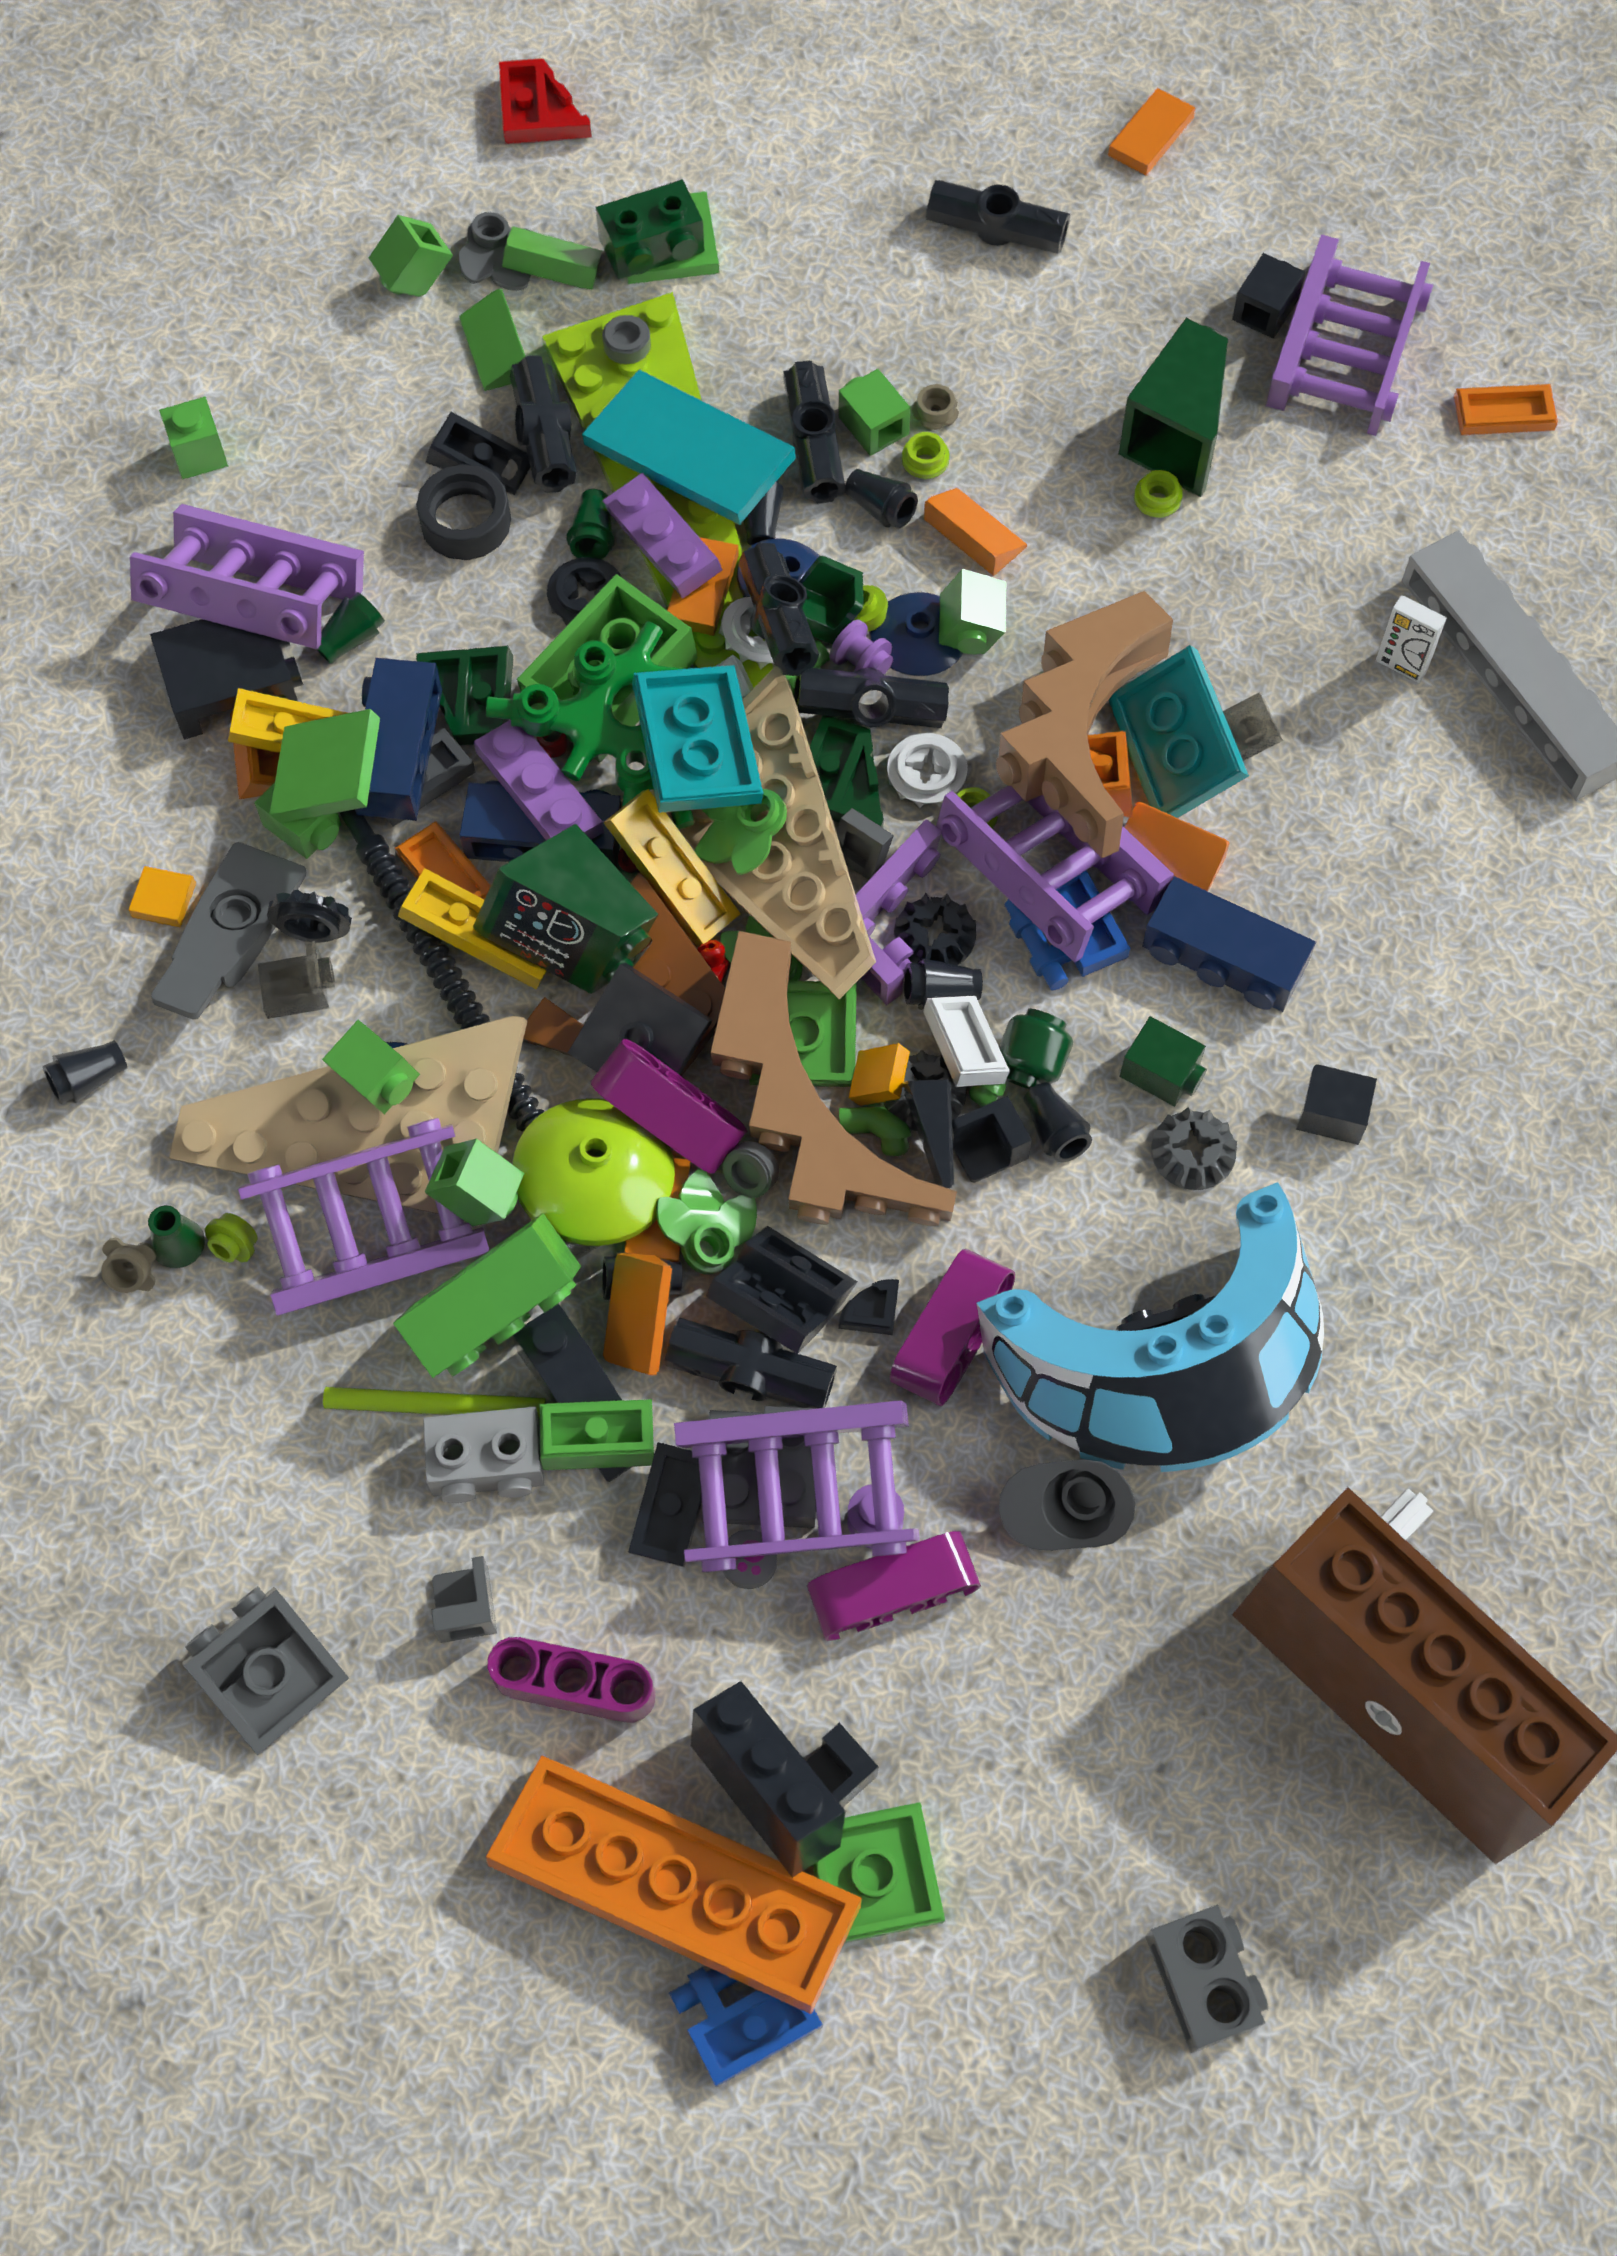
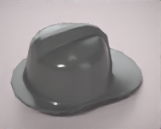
M1077 1459L1039 1463L1022 1468L1008 1479L1000 1494L999 1514L1006 1531L1017 1542L1031 1549L1055 1551L1100 1547L1113 1544L1127 1533L1134 1520L1135 1499L1131 1487L1117 1470L1103 1462Z

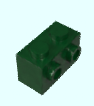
M683 179L595 207L599 240L618 280L635 274H643L651 269L678 260H686L694 255L705 252L703 220Z

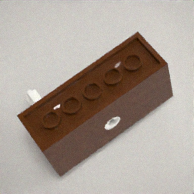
M1347 1487L1271 1566L1232 1616L1496 1865L1554 1826L1617 1752V1734L1407 1542L1410 1536L1433 1512L1425 1504L1428 1499L1419 1492L1415 1495L1409 1488L1406 1489L1379 1516Z

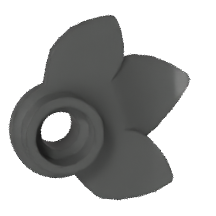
M484 212L473 219V222L467 229V244L459 252V267L464 278L470 283H478L491 277L495 284L506 290H524L529 284L531 275L502 267L504 249L511 228L507 220L500 214Z

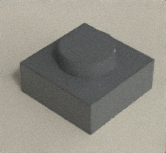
M853 808L841 818L836 833L846 865L868 880L884 865L894 836Z

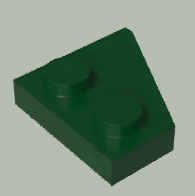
M509 646L416 653V661L436 663L442 687L439 707L459 745H472L475 740L509 721L508 719L486 717L488 697L511 698L514 656Z
M822 716L811 742L810 750L832 821L840 823L841 818L853 808L883 828L884 818L879 799V784L876 766L874 765L871 730L834 717Z

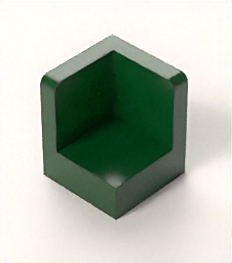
M819 556L799 581L807 591L803 611L812 636L833 645L842 630L853 622L863 609V572L826 556Z

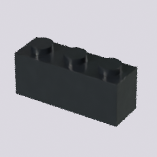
M742 1681L693 1709L690 1746L792 1878L840 1848L846 1811Z

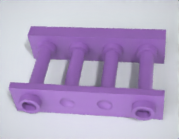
M1321 234L1271 381L1266 406L1284 411L1289 395L1298 397L1300 393L1370 411L1373 414L1367 434L1376 436L1381 420L1390 422L1399 394L1390 390L1415 312L1425 313L1433 284L1425 283L1430 263L1421 261L1414 284L1342 266V260L1334 259L1339 239ZM1337 284L1408 304L1403 319L1399 320L1331 302V296L1323 294L1325 287L1335 289ZM1324 320L1396 339L1391 357L1319 338V332L1311 330L1313 323L1323 324ZM1312 356L1384 375L1380 391L1375 393L1306 374L1307 369L1299 367L1301 359L1310 361Z
M181 504L173 512L174 549L164 559L133 552L130 555L132 601L318 649L321 645L322 603L328 596L344 599L346 596L350 599L357 592L362 593L364 551L185 504ZM190 560L213 565L214 567L210 571H205L186 565ZM236 572L259 577L260 579L255 584L232 577ZM282 584H286L307 591L301 596L278 589Z
M1012 786L1004 787L971 808L953 791L944 796L936 827L942 831L941 835L949 845L956 847L1046 935L1053 946L1061 949L1074 963L1083 957L1094 928L1093 922L1127 900L1132 901L1146 915L1156 910L1174 874L1123 826L1119 851L1101 858L1087 842H1082L1076 836L1073 827L1057 810L1049 807L1043 795L1027 801L1043 818L1006 841L986 822L1023 800ZM1056 833L1062 834L1078 851L1041 875L1021 857V855ZM1090 867H1096L1113 885L1075 909L1056 889Z
M434 1118L408 1126L409 1137L283 1174L279 1164L248 1173L250 1183L242 1185L238 1189L240 1198L242 1200L260 1195L284 1276L279 1278L282 1287L273 1289L270 1295L277 1316L482 1255L489 1251L483 1227L472 1230L469 1223L464 1222L463 1219L436 1200L435 1203L443 1229L438 1231L440 1240L419 1245L417 1237L411 1238L389 1165L388 1156L419 1148L428 1180L430 1181L443 1151L440 1141L456 1137L452 1124L441 1127L439 1118ZM364 1163L367 1165L390 1241V1245L386 1246L388 1255L370 1261L366 1260L364 1253H358L334 1172ZM310 1179L314 1181L337 1257V1261L333 1262L335 1271L317 1277L313 1276L311 1269H305L281 1190L283 1187Z
M899 1400L674 1423L676 1446L685 1449L692 1448L693 1458H699L706 1548L684 1550L685 1562H701L702 1572L735 1570L736 1558L861 1546H871L872 1556L907 1553L906 1542L920 1541L919 1529L899 1530L890 1439L896 1438L895 1428L909 1427L907 1404ZM861 1432L862 1441H868L876 1532L842 1535L834 1445L839 1444L838 1434ZM804 1437L805 1447H811L819 1537L785 1540L777 1450L783 1449L782 1439ZM748 1443L749 1452H755L762 1543L729 1546L721 1456L727 1455L726 1445Z

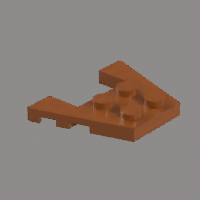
M638 873L630 884L658 913V916L648 933L652 943L633 968L713 1020L680 1074L682 1076L716 1031L725 987L646 878ZM544 997L527 1019L523 1041L571 1056L568 1054V1051L584 1025Z

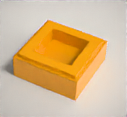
M144 866L128 911L132 918L181 928L196 886V881L192 875Z
M899 1043L858 1051L849 1099L860 1106L900 1099L903 1088L902 1082H904L910 1051Z

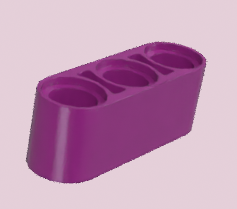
M623 1039L590 1081L594 1090L606 1101L708 1173L714 1174L718 1170L725 1157L747 1133L745 1125L730 1111L641 1046L627 1039Z
M962 1249L951 1263L899 1350L891 1368L890 1381L938 1406H943L953 1394L982 1344L977 1302L1004 1291L1012 1290L1015 1282L1014 1270L971 1250Z
M960 1531L940 1534L907 1545V1553L875 1556L830 1571L811 1580L807 1584V1589L825 1640L834 1641L841 1639L839 1633L855 1627L857 1632H861L894 1621V1614L910 1609L911 1614L947 1603V1596L963 1591L965 1596L977 1591L981 1584L962 1533Z
M508 1637L499 1641L491 1649L488 1656L487 1668L496 1688L504 1696L511 1699L620 1722H637L644 1719L651 1712L655 1704V1689L649 1671L642 1664L632 1660L522 1637ZM514 1657L529 1659L531 1661V1668L524 1678L517 1681H509L502 1677L503 1666L509 1659ZM571 1668L585 1671L587 1673V1681L579 1691L566 1693L557 1687V1681L564 1671ZM635 1680L644 1686L642 1697L630 1705L616 1702L613 1699L615 1688L623 1681Z

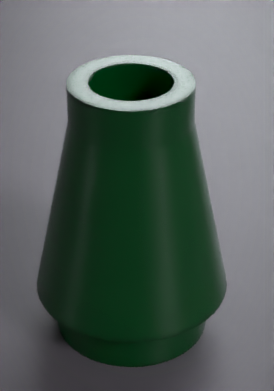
M588 489L581 494L580 504L566 534L567 544L570 547L571 553L576 558L593 557L602 560L614 546L610 513L603 502L608 495L602 490Z
M357 592L350 599L345 596L321 630V645L316 650L332 664L342 655L378 635V628L385 620L372 603L360 592Z
M160 1206L151 1212L148 1218V1226L151 1232V1246L157 1254L156 1260L169 1268H182L195 1262L201 1255L205 1245V1237L201 1227L191 1219L180 1214L172 1206Z

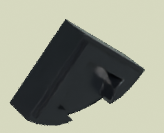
M899 1279L877 1281L872 1286L859 1292L852 1300H849L842 1310L838 1329L893 1335Z

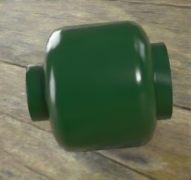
M1032 1008L1027 1009L1025 1015L1019 1014L1012 1017L1007 1024L999 1045V1049L1009 1068L1006 1080L1028 1090L1037 1085L1038 1082L1053 1084L1058 1081L1073 1046V1039L1065 1030L1067 1023L1054 1015Z

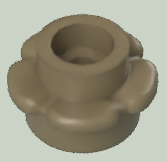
M940 384L928 385L919 392L917 401L912 406V414L916 420H921L923 427L930 430H939L943 425L950 426L957 420L959 411L956 409L958 402L954 393L948 387ZM938 408L940 411H932V409Z

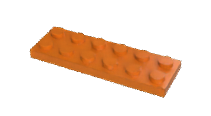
M541 1755L486 1855L487 1865L809 2014H812L861 1908L862 1898L803 1871L792 1878L781 1862L543 1755Z

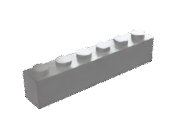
M1458 530L1410 555L1402 582L1421 605L1447 618L1442 629L1443 634L1575 801L1617 779L1616 724L1602 708L1598 696L1592 690L1587 689L1574 674L1569 660L1562 653L1557 652L1545 638L1536 619L1528 616L1516 602L1510 587L1504 581L1499 580L1487 566L1481 551L1475 545L1470 544Z

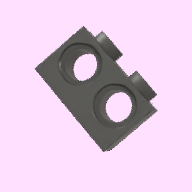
M1218 1905L1153 1928L1145 1936L1190 2053L1247 2033L1265 2024L1261 2013L1268 2010L1264 1991L1254 1974L1246 1975L1238 1955L1239 1952L1244 1951L1241 1934L1231 1916L1223 1918ZM1197 1932L1209 1939L1213 1947V1956L1210 1962L1199 1964L1187 1957L1183 1949V1939L1186 1934ZM1211 1991H1223L1232 1997L1236 2005V2016L1233 2022L1220 2023L1210 2016L1206 2000Z

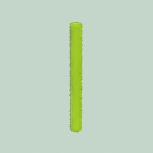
M325 1387L323 1394L324 1409L436 1415L536 1407L540 1419L539 1404H546V1398L343 1387Z

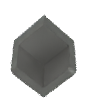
M483 1556L472 1558V1569L437 1574L432 1578L436 1608L431 1609L434 1632L440 1643L497 1633L489 1569Z

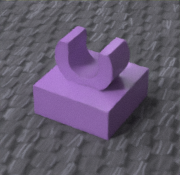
M869 937L876 963L861 979L887 1006L903 992L904 971L906 964L911 963L908 957L913 954V950L900 937L891 941L883 950Z

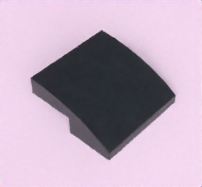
M766 1226L744 1244L737 1261L713 1278L705 1296L798 1354L838 1311L858 1281L771 1227Z

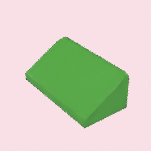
M512 226L504 249L502 267L567 285L593 290L602 250Z
M500 288L491 292L459 315L484 391L511 385L510 372L512 364L520 362L525 357L503 290Z
M652 1399L539 1404L540 1457L543 1470L651 1466L654 1457Z

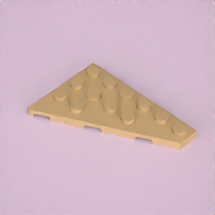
M775 666L742 700L762 789L772 790L782 798L787 808L786 821L779 832L772 836L770 853L764 862L746 874L738 875L733 867L732 860L719 864L701 861L721 888L775 939L790 941L792 955L829 991L840 999L876 963V959L789 680ZM652 790L651 793L655 797L654 790ZM701 809L691 810L695 820L693 825L678 829L693 850H695L699 841L713 823ZM769 811L761 812L756 822L765 818ZM666 812V814L669 816V818H670V819L672 820V822H673L671 813H670V812Z
M510 1016L393 1048L420 1075L413 1082L408 1096L399 1104L393 1105L385 1115L329 1066L181 1106L169 1158L244 1175L279 1164L283 1174L409 1137L408 1126L434 1118H439L441 1127L452 1124L456 1137L440 1141L442 1150L445 1146L477 1138L498 1154L527 1020L523 1017ZM419 1148L388 1156L402 1207L439 1214L435 1200L424 1193L429 1180ZM366 1163L334 1172L340 1194L377 1201ZM313 1179L293 1184L316 1189Z

